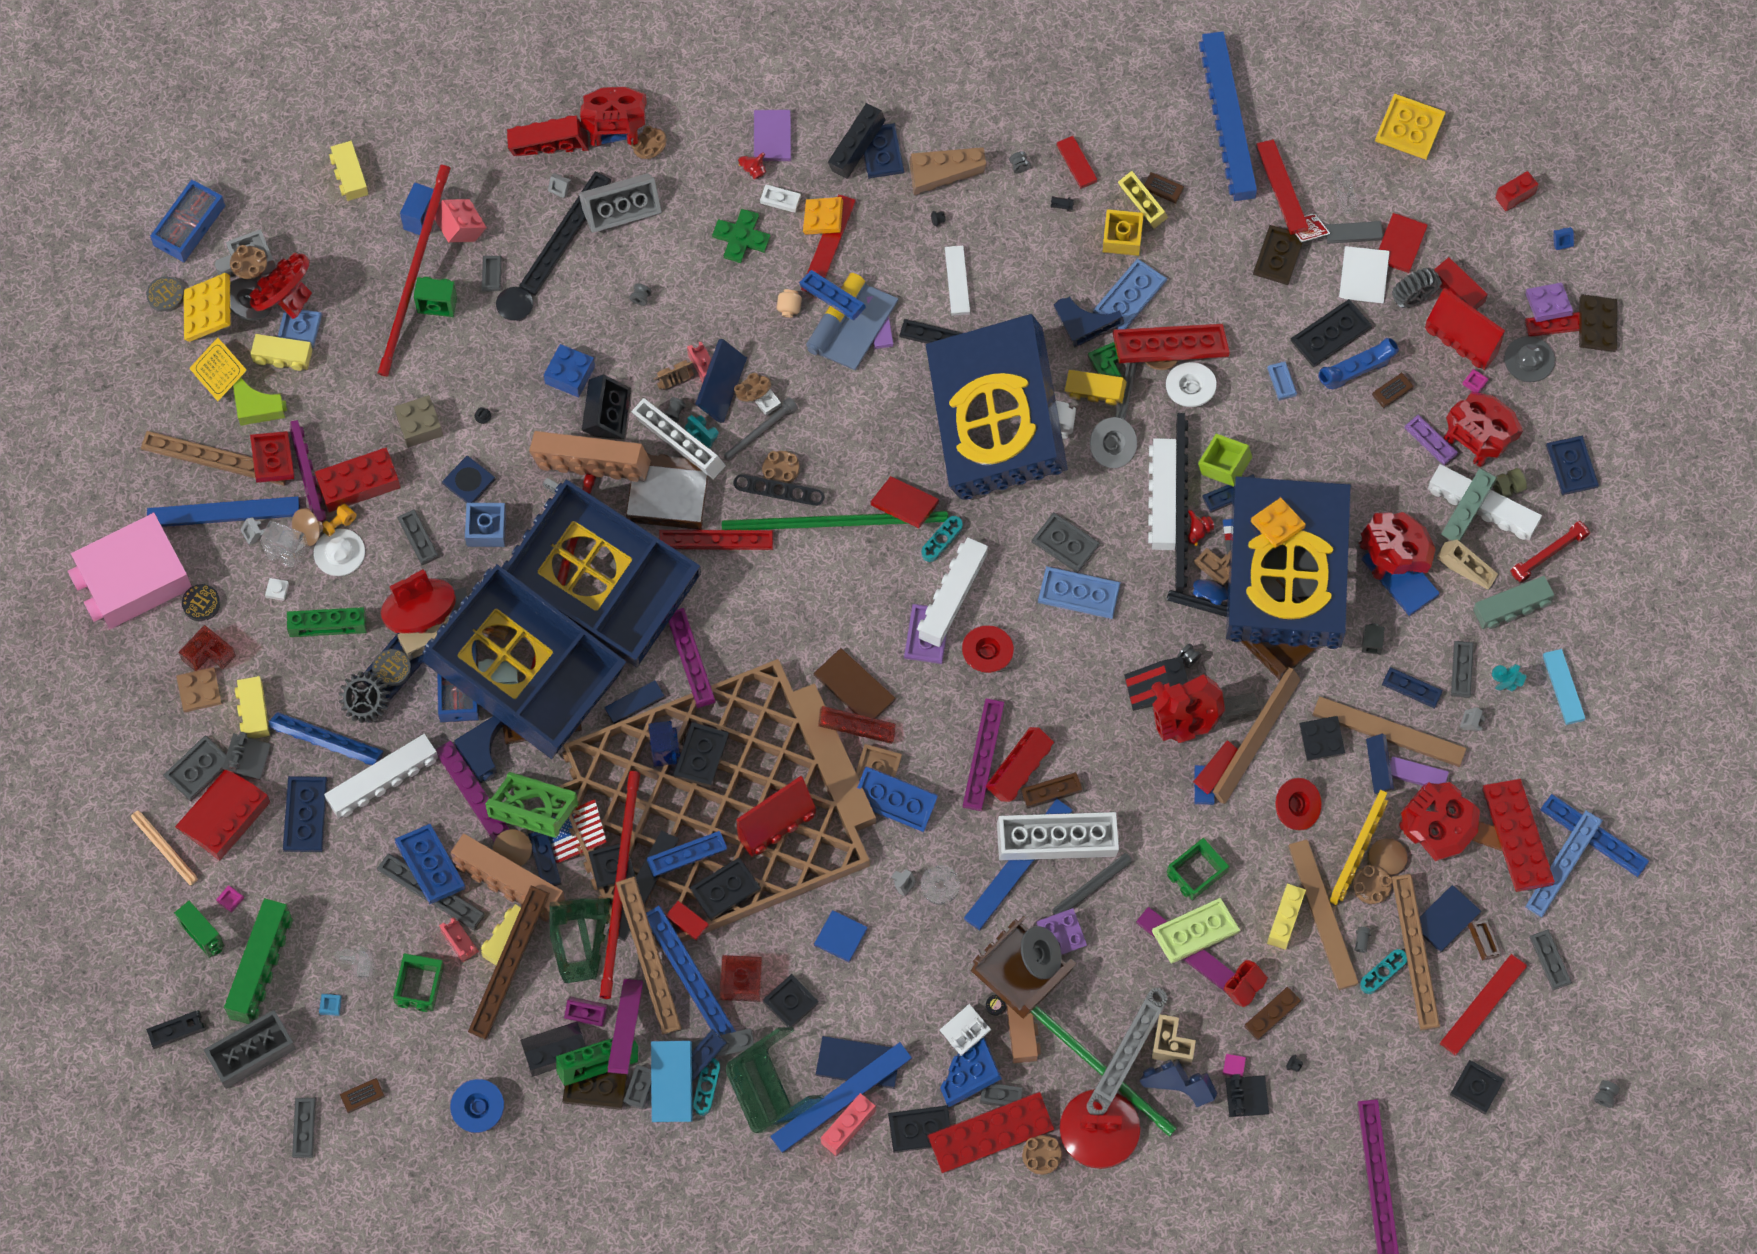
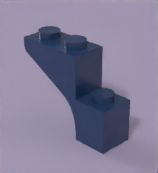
M1171 1059L1167 1060L1156 1069L1154 1067L1146 1069L1140 1079L1142 1086L1147 1088L1184 1092L1193 1100L1196 1107L1214 1101L1218 1094L1207 1072L1202 1075L1197 1073L1188 1078L1179 1059L1174 1061Z

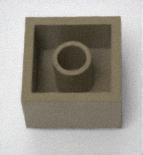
M430 395L394 406L407 448L443 436Z

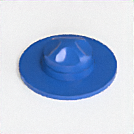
M474 1079L467 1081L452 1096L450 1104L451 1115L456 1124L465 1131L481 1133L490 1130L499 1122L503 1115L504 1099L502 1093L493 1083L487 1080Z

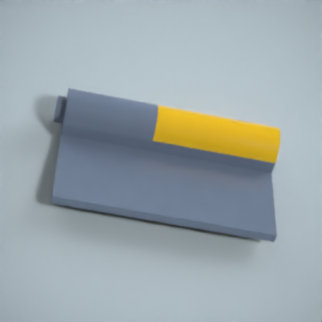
M850 273L841 289L863 302L866 308L853 321L832 306H829L807 341L806 346L811 354H819L856 371L899 299L866 285L865 280L860 275ZM873 296L870 302L868 303L867 297Z

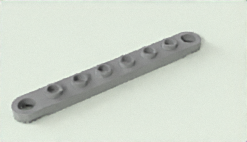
M1153 988L1147 994L1087 1103V1110L1091 1115H1104L1159 1014L1163 1010L1164 1004L1167 1002V995L1163 989ZM1154 994L1159 995L1162 1001L1159 1003L1153 1001L1152 996ZM1093 1102L1100 1103L1102 1110L1094 1109Z

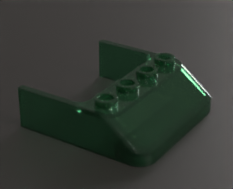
M778 1027L730 1060L726 1065V1074L748 1125L754 1133H764L786 1124L824 1099L823 1095H810L794 1106H791L769 1056V1048L794 1031L793 1027Z

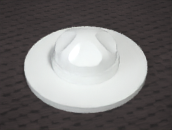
M1193 362L1183 363L1173 368L1168 374L1166 390L1169 397L1177 404L1185 407H1197L1207 403L1214 396L1216 378L1212 371L1202 364Z
M335 529V533L330 537L323 534L314 547V559L317 566L323 572L332 576H345L354 572L362 564L365 556L363 541L356 533L348 529Z

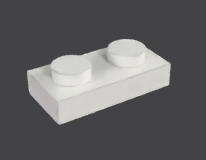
M765 185L760 204L795 213L801 194Z

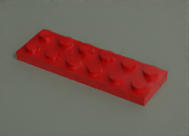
M1223 323L1113 330V339L1119 363L1229 357L1230 354Z
M1521 778L1483 785L1482 790L1515 891L1520 892L1554 885L1555 881Z
M1036 1092L930 1133L927 1136L940 1171L944 1173L1024 1142L1029 1138L1052 1131L1054 1128L1040 1092Z

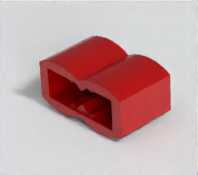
M1245 960L1238 967L1235 975L1227 981L1223 990L1236 1005L1246 1007L1252 1002L1256 992L1264 987L1268 977L1255 962Z

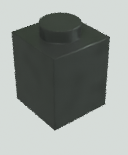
M1375 623L1365 625L1362 653L1381 655L1385 627Z

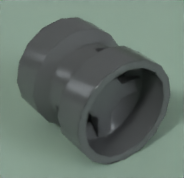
M1602 1080L1599 1086L1600 1091L1596 1093L1594 1101L1602 1106L1612 1108L1615 1102L1614 1097L1618 1095L1620 1088L1610 1081Z

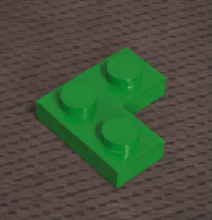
M1114 342L1088 353V358L1097 374L1122 377L1114 364L1119 362Z

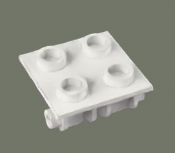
M969 1004L944 1025L940 1031L962 1056L990 1032L991 1029Z

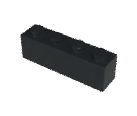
M868 103L864 105L828 161L832 172L846 179L849 178L886 121L882 110Z

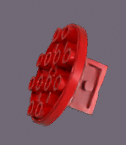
M295 252L287 260L285 258L280 260L276 265L277 267L267 277L263 276L257 282L262 291L256 288L250 293L251 307L255 311H261L279 304L292 319L298 317L303 309V305L312 294L302 282L310 265L309 258L305 254H297Z
M422 569L405 580L389 586L392 594L388 596L382 605L381 617L385 626L394 633L418 632L422 634L429 628L445 622V618L455 606L456 595L448 582L441 579L428 578L426 572Z
M1095 1089L1088 1090L1077 1095L1065 1107L1060 1120L1061 1141L1068 1154L1080 1164L1097 1169L1111 1168L1124 1162L1134 1152L1140 1136L1139 1117L1132 1104L1118 1093H1116L1104 1115H1091L1087 1110V1103ZM1093 1102L1094 1109L1102 1110L1100 1103Z

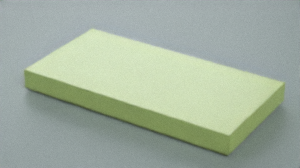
M1221 898L1152 929V933L1171 964L1240 932L1239 927Z

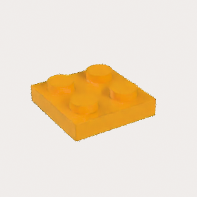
M842 197L806 199L803 224L804 234L840 232L843 209Z
M1279 498L1251 518L1252 524L1275 548L1304 529L1306 525L1282 498Z

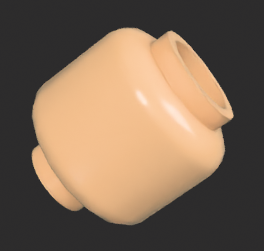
M785 289L778 295L777 311L781 312L783 317L793 318V315L800 312L802 297L798 294V291Z

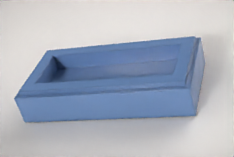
M1286 361L1269 365L1267 369L1278 400L1296 397L1297 392Z

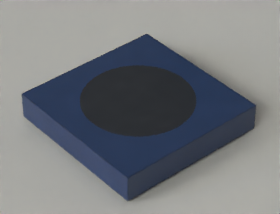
M466 456L442 481V484L465 503H474L496 479L469 456Z

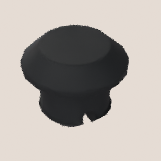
M933 211L931 213V220L934 226L938 227L940 223L946 221L944 212L936 213V211Z
M484 407L478 408L475 412V420L481 424L490 421V411Z
M1296 1054L1290 1057L1286 1065L1287 1070L1300 1071L1303 1062L1296 1058Z

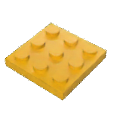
M1394 93L1375 142L1427 160L1446 112Z
M223 273L184 289V340L191 342L230 326L229 274Z

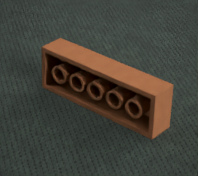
M540 431L534 432L529 449L538 467L545 471L552 469L562 473L575 472L579 475L608 476L617 480L624 478L633 482H638L639 480L646 481L651 463L642 444Z
M464 833L450 852L456 870L461 873L466 871L471 874V878L476 882L481 883L483 881L488 884L487 887L496 893L498 891L502 892L507 900L511 902L517 901L521 904V907L531 885L550 893L540 915V919L547 922L550 920L554 922L566 904L562 890Z

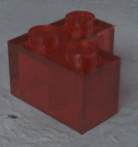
M206 625L178 652L181 660L194 671H197L208 659L224 669L236 657L233 647Z

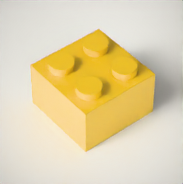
M1107 209L1102 252L1139 256L1143 213Z

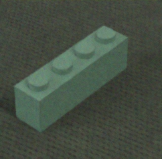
M1479 468L1441 535L1452 541L1458 540L1461 542L1498 477Z
M1545 576L1476 602L1473 611L1482 629L1488 627L1493 629L1500 622L1505 620L1510 622L1520 614L1528 615L1535 608L1549 606L1553 600L1554 593Z

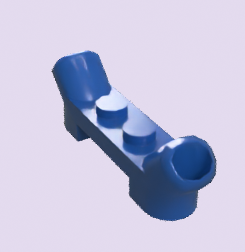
M1386 338L1379 345L1331 367L1321 368L1318 378L1328 389H1337L1355 377L1375 368L1380 369L1388 365L1390 359L1399 352L1398 345L1393 339Z

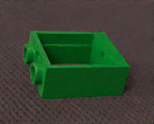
M1202 838L1168 865L1167 877L1172 883L1176 882L1179 885L1181 893L1186 898L1189 897L1193 901L1228 873L1229 865ZM1200 852L1217 872L1193 890L1176 870Z
M190 900L174 912L180 926L209 958L221 953L222 947L225 945L220 934Z
M404 953L393 995L394 1003L400 1008L407 1009L410 1006L415 1007L416 1010L421 1012L434 1011L444 969L443 961ZM409 967L436 972L429 1002L402 997Z

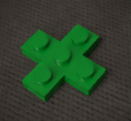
M741 209L736 224L718 219L712 233V238L728 242L723 255L724 259L742 263L747 248L765 253L771 236L770 234L754 230L759 218L758 213Z

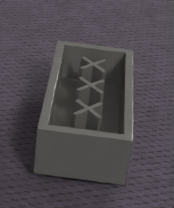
M275 1010L205 1048L204 1052L223 1086L227 1089L291 1053L296 1048Z

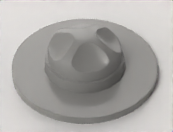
M1110 417L1103 419L1094 427L1090 436V449L1093 457L1098 463L1108 468H1119L1126 465L1133 458L1137 448V438L1134 429L1127 421L1121 418Z

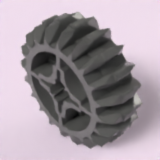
M1431 268L1418 269L1416 272L1406 275L1393 288L1392 295L1394 301L1402 308H1410L1421 304L1432 297L1440 288L1441 281L1439 275Z
M359 671L357 675L351 674V680L345 679L347 686H340L344 692H339V696H343L339 703L345 704L341 710H348L346 716H352V721L358 720L359 723H364V721L371 723L372 719L378 720V715H384L382 709H388L385 702L391 701L389 698H386V695H389L391 692L384 690L388 685L386 683L382 684L384 680L382 677L377 679L376 673L371 675L370 671L365 673ZM363 681H367L372 684L370 687H367L366 689L357 686L359 683ZM352 692H353L354 695H355V700H354L353 703H352ZM376 692L378 696L377 702L374 700V694ZM363 694H367V695L365 696V698L367 699V701H364V700H363V699H364ZM364 705L372 708V710L367 713H361L358 711L359 707H363Z

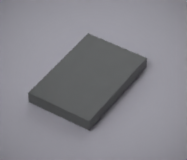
M1054 512L1031 540L1033 544L1076 573H1079L1100 546L1098 541Z
M205 735L163 776L191 802L224 771L222 768L227 754Z

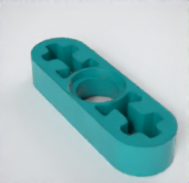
M949 517L925 543L921 550L922 558L925 561H935L962 531L963 523L959 517ZM950 523H957L958 528L953 527L949 533L948 530L951 528ZM944 535L948 540L945 543H939L937 537ZM934 544H935L936 547H935V549L933 550V554H934V555H932V554L927 555V551H926V550L931 551L932 548L934 547Z
M1400 949L1392 951L1362 978L1360 983L1361 990L1366 994L1375 993L1406 965V953ZM1394 956H1401L1402 963L1398 961L1392 967L1390 964L1394 961ZM1381 967L1387 968L1389 975L1386 977L1381 976L1378 973V969ZM1376 977L1377 980L1373 983L1374 988H1367L1365 986L1366 980L1371 982Z
M715 1058L707 1065L710 1066L711 1063H714V1067H716V1069L712 1070L711 1077H708L707 1067L699 1076L693 1102L694 1111L699 1115L708 1114L712 1108L720 1073V1063ZM710 1082L713 1087L710 1091H703L701 1089L702 1083ZM699 1094L710 1096V1098L706 1097L705 1105L708 1107H704L703 1110H700L697 1105L702 1102V1096H699Z

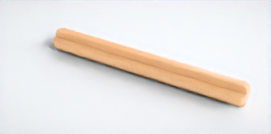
M139 810L135 811L131 815L133 821L189 885L196 883L198 878L145 816Z

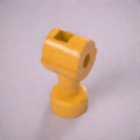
M346 504L337 508V516L330 522L325 521L322 523L323 532L328 537L332 536L335 533L334 528L342 523L345 526L350 525L355 520L357 514Z

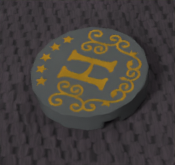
M166 276L153 280L148 286L146 295L153 309L160 312H171L181 305L184 290L179 281Z
M389 649L376 656L373 661L372 670L373 673L377 674V679L379 677L384 679L382 684L386 683L388 687L399 686L409 678L411 665L405 653Z

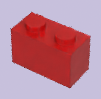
M1526 171L1499 187L1495 199L1505 211H1508L1535 195L1539 184L1529 171Z

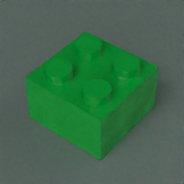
M417 277L413 296L417 313L454 318L457 303L454 281L449 279L438 280L431 277Z

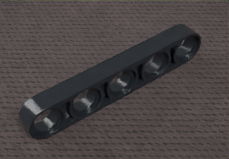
M745 473L737 475L733 481L734 487L742 492L818 506L825 500L824 491L816 487ZM740 477L747 479V486L744 488L737 484V480ZM757 481H763L766 484L764 491L756 489ZM777 484L784 487L782 495H778L774 491V487ZM795 488L802 490L803 496L801 498L793 496ZM813 492L821 494L819 502H814L811 499Z

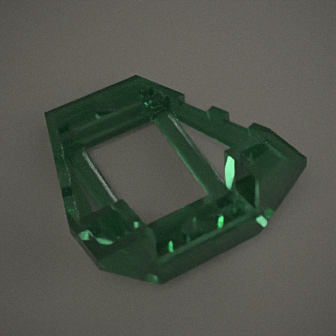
M575 898L550 902V939L559 973L564 983L597 978L601 960L599 951L601 942H604L606 937L603 934L604 928L610 919L609 898ZM585 918L597 920L593 949L591 948ZM577 920L586 959L567 962L559 925L567 924V921Z

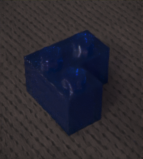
M672 721L648 724L654 767L677 764L676 757H680L677 729L672 727Z

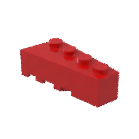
M569 115L561 119H550L546 122H534L530 125L515 126L507 129L508 149L513 156L538 155V151L548 154L555 153L556 150L573 152V149L582 148V151H589L588 132L581 127V121L577 115Z

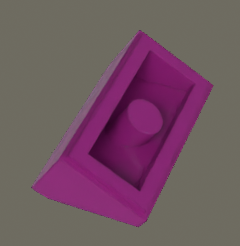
M570 996L567 999L564 1019L603 1027L608 1004Z

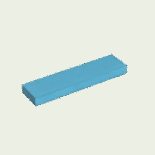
M1562 649L1543 653L1542 656L1565 724L1569 725L1585 721V715Z

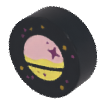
M992 995L987 999L986 1010L989 1014L998 1016L1004 1012L1006 1003L999 996Z

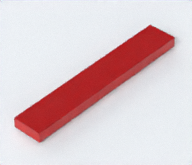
M1274 139L1256 143L1257 151L1290 235L1308 231V224Z
M840 194L837 197H842L841 230L840 232L822 234L808 272L813 270L825 279L856 203V199Z
M659 530V539L674 549L773 550V530Z
M1511 954L1442 1039L1440 1045L1456 1056L1526 969L1527 965Z

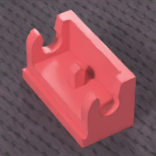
M699 342L697 348H694L692 345L687 346V351L703 383L711 357L703 343Z
M454 917L451 918L449 924L446 925L443 922L439 925L442 934L462 963L479 952L463 927Z

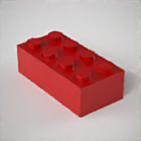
M387 447L315 471L329 513L337 510L343 504L350 506L401 488Z

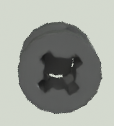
M1024 151L1016 152L1009 158L1010 163L1013 164V171L1016 174L1025 172L1031 167L1030 162L1027 161V154Z
M637 283L634 285L635 290L630 294L629 299L635 304L645 306L648 302L647 297L650 296L652 290L646 285Z
M1189 643L1179 652L1177 657H1182L1185 665L1190 668L1199 660L1202 654L1199 651H1195L1193 645Z

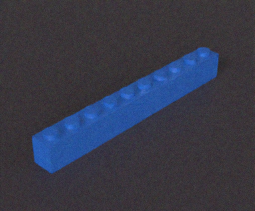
M1224 31L1202 34V40L1199 41V50L1204 54L1202 65L1203 68L1207 69V73H1205L1206 83H1210V89H1208L1209 99H1213L1212 113L1217 117L1215 128L1216 131L1220 132V136H1218L1219 147H1223L1224 151L1222 152V162L1226 163L1227 166L1225 168V177L1230 180V184H1228L1229 195H1233L1234 201L1255 199L1257 188Z

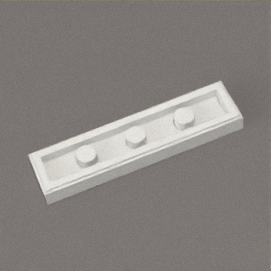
M963 246L945 247L951 316L970 315Z

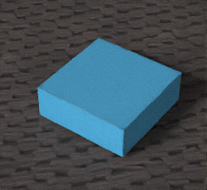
M321 994L319 1014L340 1016L342 996Z

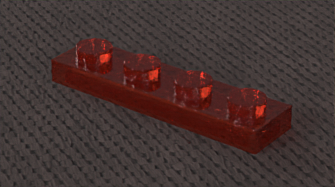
M825 706L820 708L819 727L890 744L894 741L895 723Z

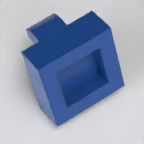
M1571 227L1553 231L1554 247L1556 250L1574 246V231Z

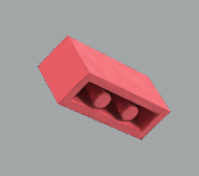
M860 1093L823 1134L821 1144L837 1156L876 1112V1106Z

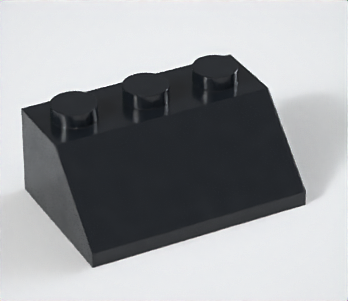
M604 374L589 379L581 431L594 437L624 439L631 388Z
M577 1021L520 1040L532 1077L555 1070L556 1056L586 1047Z

